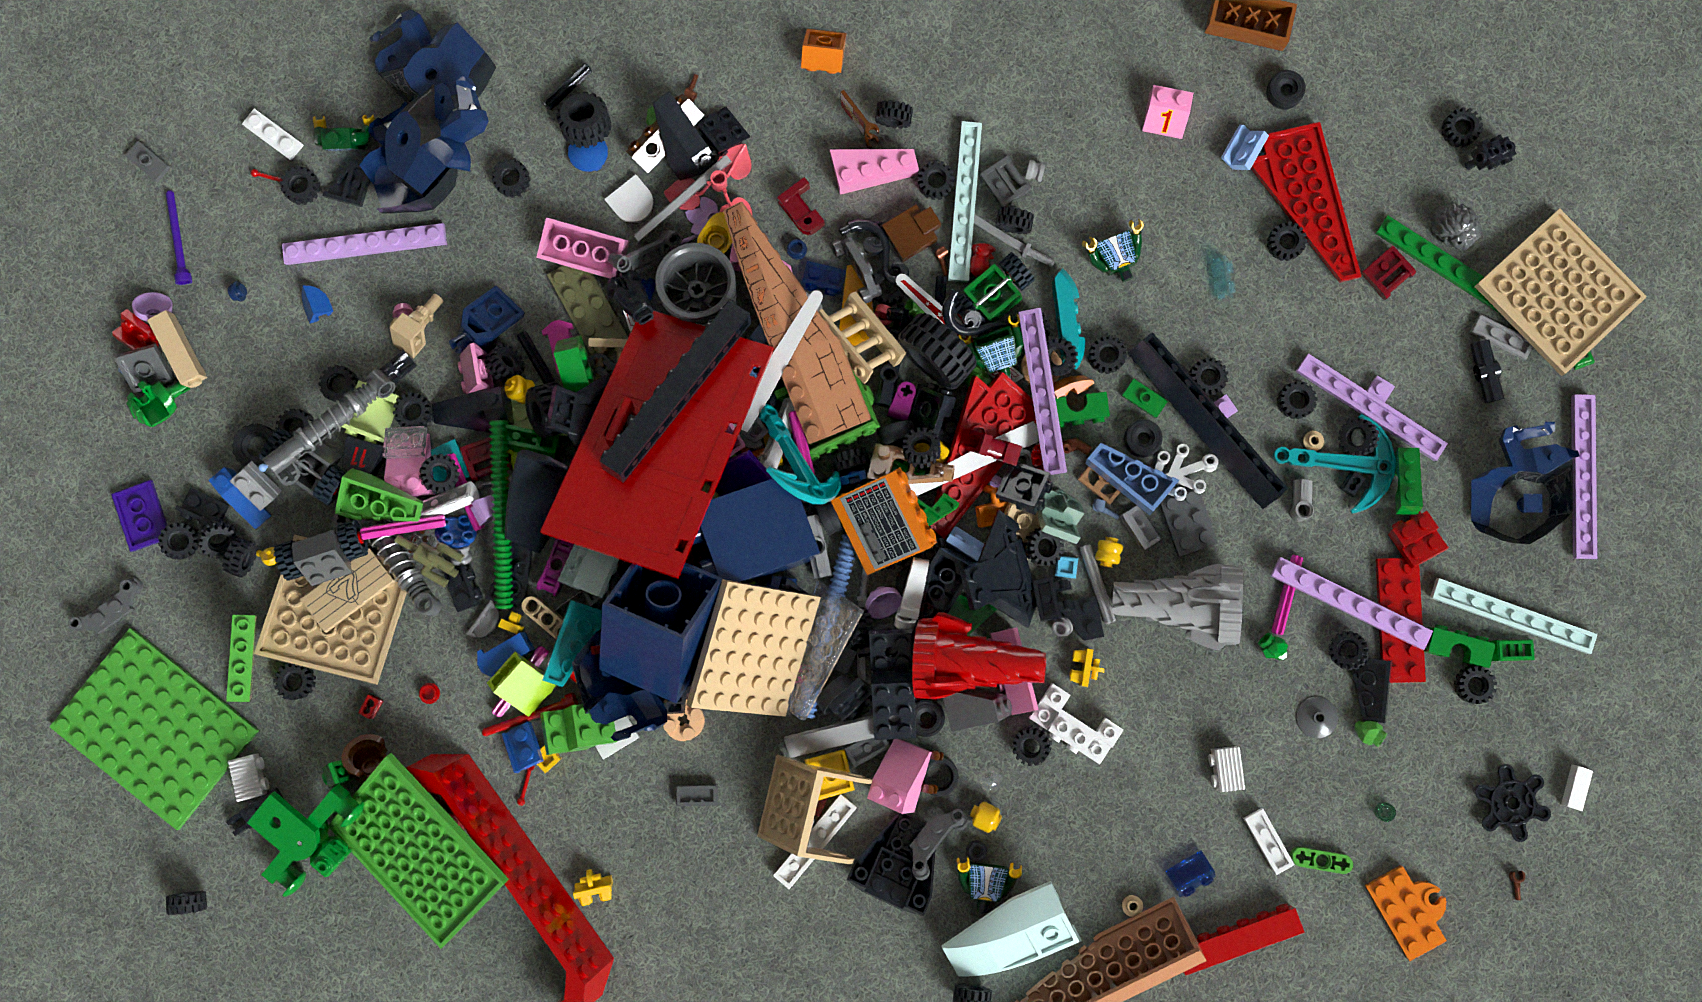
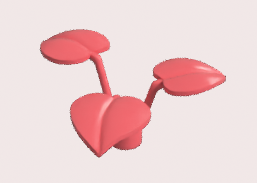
M746 144L736 145L728 149L726 155L732 162L722 171H714L710 176L711 181H707L706 186L700 192L698 191L679 209L687 211L697 208L700 205L699 196L703 195L711 186L717 192L722 191L727 202L726 205L720 208L719 212H724L723 210L743 202L752 215V209L745 199L737 197L731 202L726 190L727 178L729 176L739 180L745 178L751 171V159ZM688 178L675 181L664 191L665 197L671 203L695 180Z

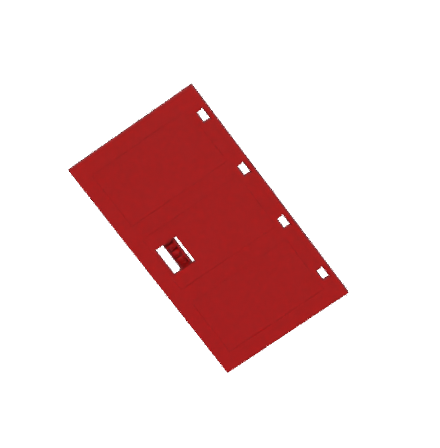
M653 311L654 318L643 325L635 322L540 532L679 579L770 361L774 347L740 337L626 481L622 483L603 470L599 462L601 455L614 444V439L622 432L629 414L636 416L640 412L642 404L653 396L655 388L665 381L668 372L678 365L681 356L691 349L693 341L700 337L705 330V326L682 321L676 317ZM753 367L760 368L756 378L750 376ZM730 423L736 424L732 435L726 432ZM705 481L712 482L708 493L702 491ZM680 541L687 542L683 553L676 551Z

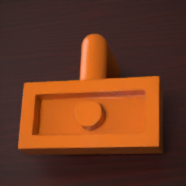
M987 484L983 492L991 495V503L975 506L978 527L991 526L997 510L1004 513L1008 502L999 501L996 498L997 487Z

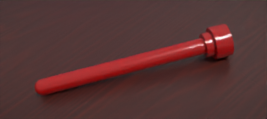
M573 692L566 694L561 701L537 709L529 717L523 714L484 728L482 735L489 736L541 717L540 713L557 711L571 705H578L576 696Z

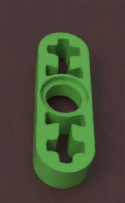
M1295 847L1290 853L1293 863L1300 867L1347 874L1353 868L1352 859L1340 853L1306 847ZM1302 851V854L1311 857V861L1307 859H1302L1301 862H1299V859L1296 858V854H1300ZM1320 854H1324L1327 858V862L1323 866H1318L1316 863V858ZM1342 858L1347 862V866H1343L1342 869L1340 866L1332 864V860L1341 862Z

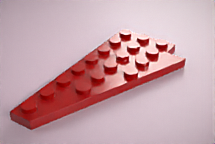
M1317 122L1269 133L1262 147L1264 155L1258 156L1250 169L1293 224L1297 223V228H1303L1301 232H1306L1307 235L1304 238L1307 239V242L1339 283L1360 278L1361 272L1321 123Z
M999 372L989 386L973 375L946 464L969 453L970 451L964 449L965 445L972 448L977 447L980 437L969 434L970 430L996 438L1032 421L1036 423L1033 399L1003 372ZM996 460L953 479L952 482L940 485L933 506L944 493L959 502V506L956 510L929 527L941 538L945 539L1005 462Z

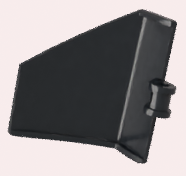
M529 450L518 452L510 481L506 506V539L535 553L541 552L550 536L542 534L540 531L567 474L568 466L547 455Z

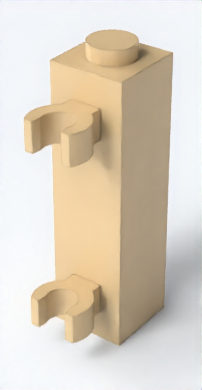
M165 310L148 319L147 321L180 384L190 388L199 386L207 376L176 316Z

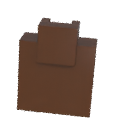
M916 204L884 223L882 229L901 261L905 262L937 242L938 238L934 231L941 227V222L931 206L921 212Z

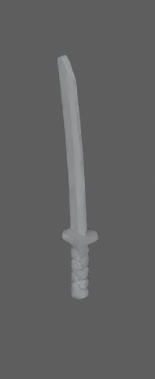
M974 214L975 225L1022 252L1023 257L1028 255L1053 267L1055 259L1032 249V244H1023Z
M862 568L859 596H857L858 607H865L868 598L867 591L870 574L867 575L864 568ZM865 649L857 650V674L859 678L866 681L865 657H858V652H864Z

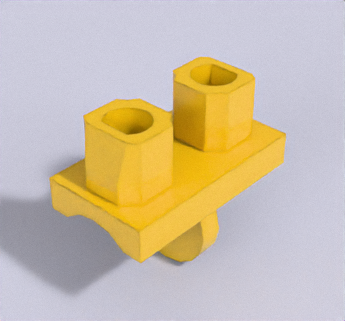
M1093 649L1073 650L1072 661L1082 663L1081 671L1071 669L1069 680L1079 683V686L1088 687L1090 671H1092L1091 679L1097 680L1098 672L1104 673L1105 669L1099 668L1100 659H1094L1093 667L1091 666Z
M592 869L587 870L586 877H581L580 882L574 885V899L578 898L581 906L590 905L593 901L592 895L599 894L600 901L611 900L612 875L602 877L601 873L594 875Z

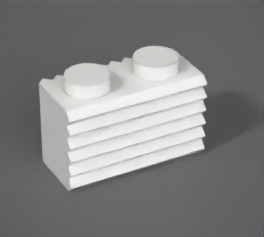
M1232 746L1211 749L1208 760L1210 767H1213L1214 775H1211L1213 788H1216L1218 792L1245 790L1240 747Z
M252 754L228 761L237 802L267 794L269 782L263 776L262 769L265 768L263 758L259 757V754Z

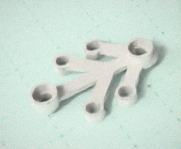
M1180 444L1176 449L1177 455L1171 469L1166 475L1179 479L1178 484L1201 494L1206 489V483L1203 480L1194 481L1184 476L1200 470L1213 472L1218 466V458L1213 454H1207L1202 458V461L1180 468L1184 457L1189 453V447L1186 444ZM1184 448L1186 453H1181L1179 449ZM1167 451L1159 452L1155 469L1162 471L1164 465L1169 462L1170 454ZM1165 455L1167 460H1161L1160 456ZM1212 459L1214 463L1209 464L1206 460ZM1201 484L1203 489H1197L1196 485ZM1177 487L1176 489L1173 488L1168 495L1173 496L1178 501H1182L1186 498L1187 491L1183 487ZM1182 491L1184 496H1178L1177 492Z

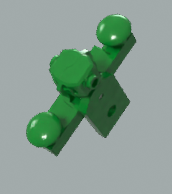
M337 784L326 795L308 818L304 817L274 791L247 822L280 851L261 875L271 884L277 881L287 890L283 893V897L295 893L306 878V871L300 873L291 865L294 861L310 857V865L324 877H329L352 852V848L339 836L328 835L329 825L326 820L333 812H337L345 819L340 826H349L361 815L365 803L362 801L359 804L340 784ZM273 817H277L281 825L276 824Z

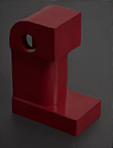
M805 177L779 195L777 199L779 200V205L799 231L804 235H812L824 227L825 222L817 210L811 211L801 198V195L810 189V184Z
M970 430L969 434L978 436L980 439L976 448L965 445V450L983 456L987 455L1014 466L1017 465L1022 446Z

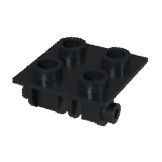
M727 107L700 119L696 123L699 127V132L704 134L706 140L710 141L709 144L714 146L717 154L722 157L728 153V148L751 137Z

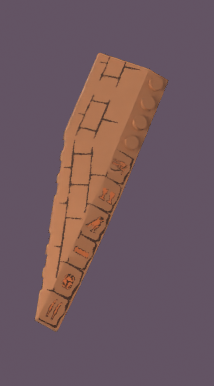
M739 202L723 211L762 329L769 346L774 347L775 351L808 297L789 267L781 260L777 250H774L765 233H762L759 229L758 223L744 203ZM818 311L815 312L781 375L809 444L871 420L841 341L833 334L826 320H823Z

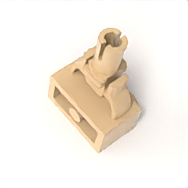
M433 294L424 306H417L416 310L407 316L402 313L399 317H395L392 320L390 332L393 346L401 351L405 350L411 358H415L426 344L424 334L426 325L433 321L434 312L443 304L440 296Z

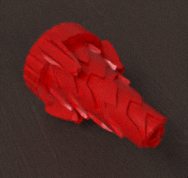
M939 612L933 618H922L917 623L912 665L913 693L915 698L939 699L966 689H975V686L997 687V684L1014 685L1022 682H1045L1046 653L1040 650L1011 645V642L993 641L986 640L987 637L967 636V632L972 629V623H967L960 618L943 612Z

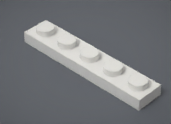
M840 794L811 829L807 847L823 849L857 807ZM791 853L773 876L790 889L814 859L799 857Z

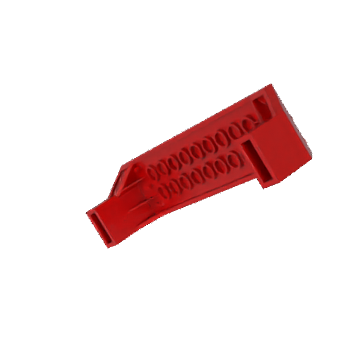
M430 754L406 767L427 792L439 794L443 797L472 840L509 879L504 885L566 971L565 995L558 1002H595L603 995L614 961L613 955L470 755Z

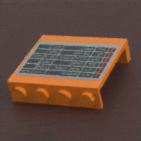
M901 467L854 490L842 493L831 501L867 575L925 551L937 543L936 534L929 527L927 516L917 502V495L911 490L908 484V477L901 470ZM864 523H870L873 529L871 532L875 533L881 545L880 550H883L886 558L880 562L875 561L873 557L874 552H871L864 538L865 534H862L860 526Z

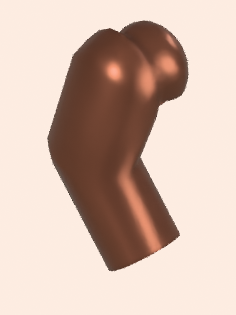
M1077 437L1062 442L1065 454L1079 450L1087 455L1092 446Z

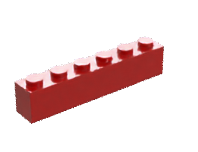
M1281 904L1275 907V911L1269 913L1268 911H1262L1257 913L1253 919L1242 918L1236 921V925L1230 927L1223 925L1216 929L1217 932L1211 934L1204 932L1197 935L1196 940L1207 961L1183 972V974L1186 976L1305 933L1296 908L1288 904Z

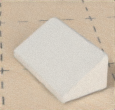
M1571 765L1561 805L1583 811L1593 773L1592 770Z

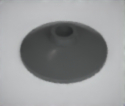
M1310 697L1304 700L1298 707L1296 721L1298 727L1305 735L1312 738H1324L1335 730L1338 723V713L1335 706L1329 700L1322 697ZM1318 714L1322 715V720L1320 722L1316 720V716Z

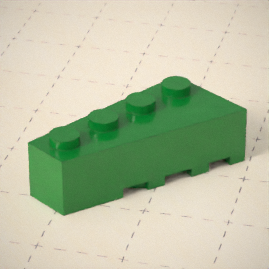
M580 335L558 340L553 354L563 387L577 392L593 382V372L588 364L587 352L583 345L582 337Z

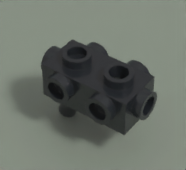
M1498 135L1490 140L1486 139L1476 145L1477 149L1470 152L1473 159L1466 162L1465 167L1467 170L1476 166L1478 170L1485 168L1492 170L1500 165L1508 164L1513 161L1512 157L1516 155V146L1514 142L1510 141L1508 136L1503 138L1502 135Z

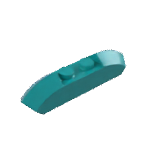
M1062 268L1051 282L1058 338L1072 342V345H1075L1077 348L1075 351L1078 352V356H1076L1078 363H1075L1076 367L1074 368L1077 370L1085 351V337H1079L1078 335L1081 334L1080 322L1076 320L1078 304L1074 302V299L1080 297L1075 282ZM1060 349L1061 360L1064 363L1066 355L1064 351Z

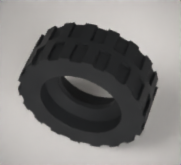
M258 423L243 426L241 430L236 432L237 434L233 438L232 453L235 455V459L243 466H246L251 461L257 467L260 464H265L259 457L252 456L248 452L247 446L254 437H262L267 443L269 437L271 438L272 434L276 433V431Z

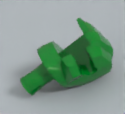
M141 381L137 385L144 392V396L138 398L131 392L127 396L128 401L126 404L133 418L144 425L154 427L167 420L176 411L175 398L191 389L181 385L179 381L167 388L160 382L152 385Z

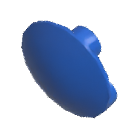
M605 141L602 143L598 142L594 147L590 145L589 148L584 146L578 148L575 144L573 146L569 145L568 157L571 164L581 171H598L602 168L608 157V148Z
M467 515L445 518L446 526L435 528V537L438 542H442L451 548L466 547L477 536V531L473 529Z

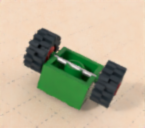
M1010 252L999 262L1005 274L994 263L963 290L965 295L962 293L957 297L955 309L957 316L962 322V316L968 309H974L983 315L980 325H983L986 320L989 323L996 322L1022 300L1021 293L1012 284V281L1023 291L1035 281V278L1013 252Z

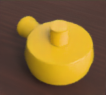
M269 547L264 551L258 550L256 552V555L261 557V561L265 565L271 566L277 563L274 556L275 547Z

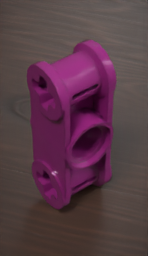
M556 538L545 569L538 580L537 590L543 589L553 593L555 597L558 596L563 585L558 579L574 544ZM561 560L563 563L562 568L557 571L554 570V562Z

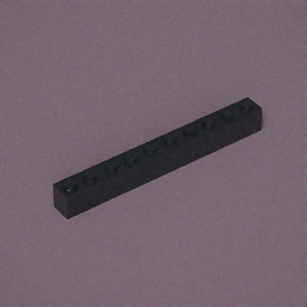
M731 301L719 309L716 318L706 325L704 333L693 341L691 349L681 356L678 365L674 369L672 368L668 372L665 381L655 388L653 396L642 404L640 412L636 417H632L629 420L627 428L623 433H619L610 449L603 452L599 462L604 471L622 483L626 481L750 326L751 317L749 312Z
M1153 332L1128 352L1132 360L1138 364L1146 376L1151 379L1159 391L1169 400L1174 409L1182 415L1187 424L1195 430L1200 439L1207 444L1213 454L1220 459L1227 470L1233 474L1240 485L1245 488L1262 509L1283 495L1288 489Z

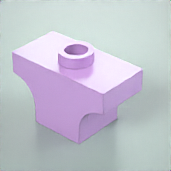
M491 495L475 500L470 508L480 526L491 523L494 520L492 516L494 510L491 509L494 505L491 503V500H493Z

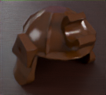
M374 734L361 735L351 740L345 746L341 756L342 764L350 776L359 783H364L387 756L388 750L382 737Z

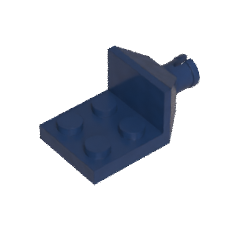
M494 286L463 309L459 334L449 340V345L453 350L458 347L455 350L458 354L463 352L471 343H475L486 353H489L492 350L494 339L522 319L525 312L502 290Z

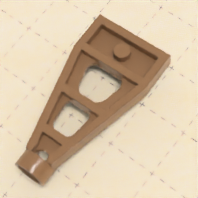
M876 443L867 475V482L891 473L894 460L901 459L907 461L904 458L903 449L897 446ZM937 461L935 464L930 462L931 469L928 475H915V467H913L912 462L909 471L906 473L908 484L952 482L955 465L942 464Z

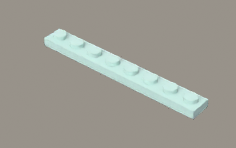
M962 121L948 281L969 282L982 123Z
M1440 578L1436 579L1430 596L1431 599L1586 654H1592L1598 635Z

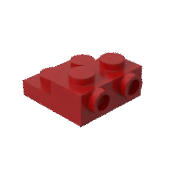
M1428 511L1419 512L1418 515H1410V520L1405 523L1403 520L1396 522L1391 526L1393 529L1388 534L1411 569L1449 548L1438 533L1437 529L1439 527Z

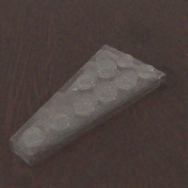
M816 581L813 594L821 597L811 632L806 640L807 646L794 681V689L790 693L788 701L789 706L787 710L800 720H806L818 695L864 610L820 581Z

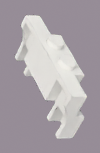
M1051 683L1037 704L1039 710L1032 711L1029 719L1049 731L1050 737L1055 741L1060 742V740L1066 742V748L1075 754L1080 751L1096 763L1101 764L1110 748L1114 746L1120 737L1123 729L1107 718H1104L1097 730L1094 731L1062 710L1070 694Z

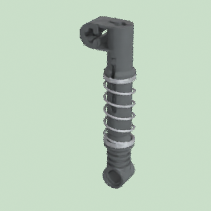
M382 370L372 371L366 378V385L363 383L361 385L362 388H357L358 391H348L344 394L345 401L343 403L336 400L337 404L331 408L327 407V411L322 415L317 414V419L312 422L308 421L309 424L303 429L299 428L293 432V436L262 459L283 485H292L299 479L301 473L294 463L305 453H311L316 450L315 446H321L325 438L331 439L333 432H340L341 426L344 424L349 425L353 417L358 418L359 415L366 412L367 403L371 405L373 403L372 400H377L376 397L386 398L393 393L395 383Z
M335 513L332 517L333 525L336 528L339 524L353 520ZM373 519L357 520L361 527L388 523L384 522L383 519L380 521H373ZM397 535L367 539L369 543H372V547L378 549L377 555L384 558L383 564H388L390 567L389 573H394L396 576L395 582H398L397 585L401 590L407 592L414 603L415 610L428 617L437 615L441 610V602L433 595L423 580L424 576L421 574V570L415 569L416 562L410 560V553L404 551V547L402 549L399 544L394 542V536L397 537ZM430 600V606L425 609L426 602Z

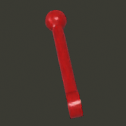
M257 169L251 170L253 177L260 176L278 182L282 181L279 177L258 172Z
M535 766L527 769L521 796L517 800L519 806L525 804L526 789L531 771L534 770Z

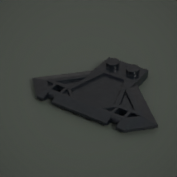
M613 371L577 392L559 386L553 387L546 428L567 434L577 450Z
M997 510L978 561L959 570L969 610H977L990 604L1026 628H1029L1037 602L1036 597H1032L1030 592L1034 587L1022 538H1017L1016 531L1020 530L1019 524L1002 511Z

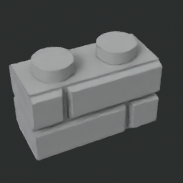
M252 461L230 480L260 511L282 491Z

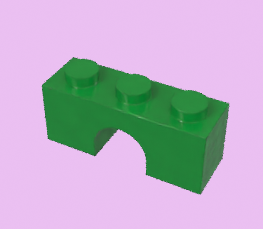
M1107 392L1086 394L1084 396V409L1078 412L1072 411L1068 407L1066 397L1055 398L1060 428L1064 427V424L1072 423V426L1084 425V421H1092L1093 424L1103 423L1110 416Z
M1398 447L1394 453L1396 458L1394 476H1398V488L1395 494L1396 514L1418 515L1423 507L1420 449Z
M1442 625L1428 627L1433 632L1424 652L1440 657H1449L1452 647L1458 644L1464 652L1462 663L1490 668L1495 644L1488 642L1489 638L1477 635L1475 638L1468 637L1469 633L1460 630H1456L1455 633L1450 632L1448 627Z

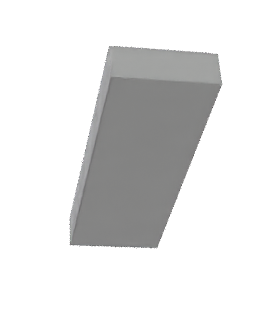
M1481 314L1477 316L1469 332L1482 340L1490 339L1492 345L1523 360L1528 358L1533 347L1520 333Z

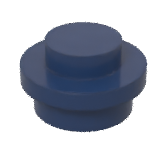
M792 240L787 246V253L792 259H802L807 253V246L802 240Z
M235 281L228 286V294L233 301L241 302L246 299L247 289L243 284Z

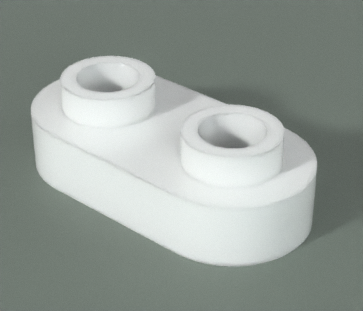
M898 607L894 626L897 629L914 630L917 619L899 616Z

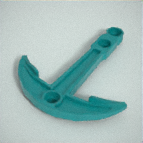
M765 404L759 412V418L768 427V434L778 442L795 474L784 472L771 466L766 471L781 487L801 500L812 504H825L832 501L841 489L839 473L834 471L826 483H820L792 440L791 434L782 419L778 417L776 409L769 404Z
M1360 414L1358 418L1372 422L1377 427L1376 430L1379 431L1378 437L1380 439L1376 443L1378 446L1373 449V457L1317 453L1315 450L1298 448L1289 450L1286 447H1279L1273 452V460L1278 464L1287 462L1293 466H1318L1370 474L1372 478L1369 488L1365 489L1360 500L1350 512L1353 514L1370 508L1388 491L1395 474L1396 458L1392 443L1384 430L1375 421L1363 414ZM1279 452L1284 454L1283 460L1278 458ZM1299 455L1304 456L1303 462L1298 460ZM1381 464L1386 466L1385 471L1380 469Z

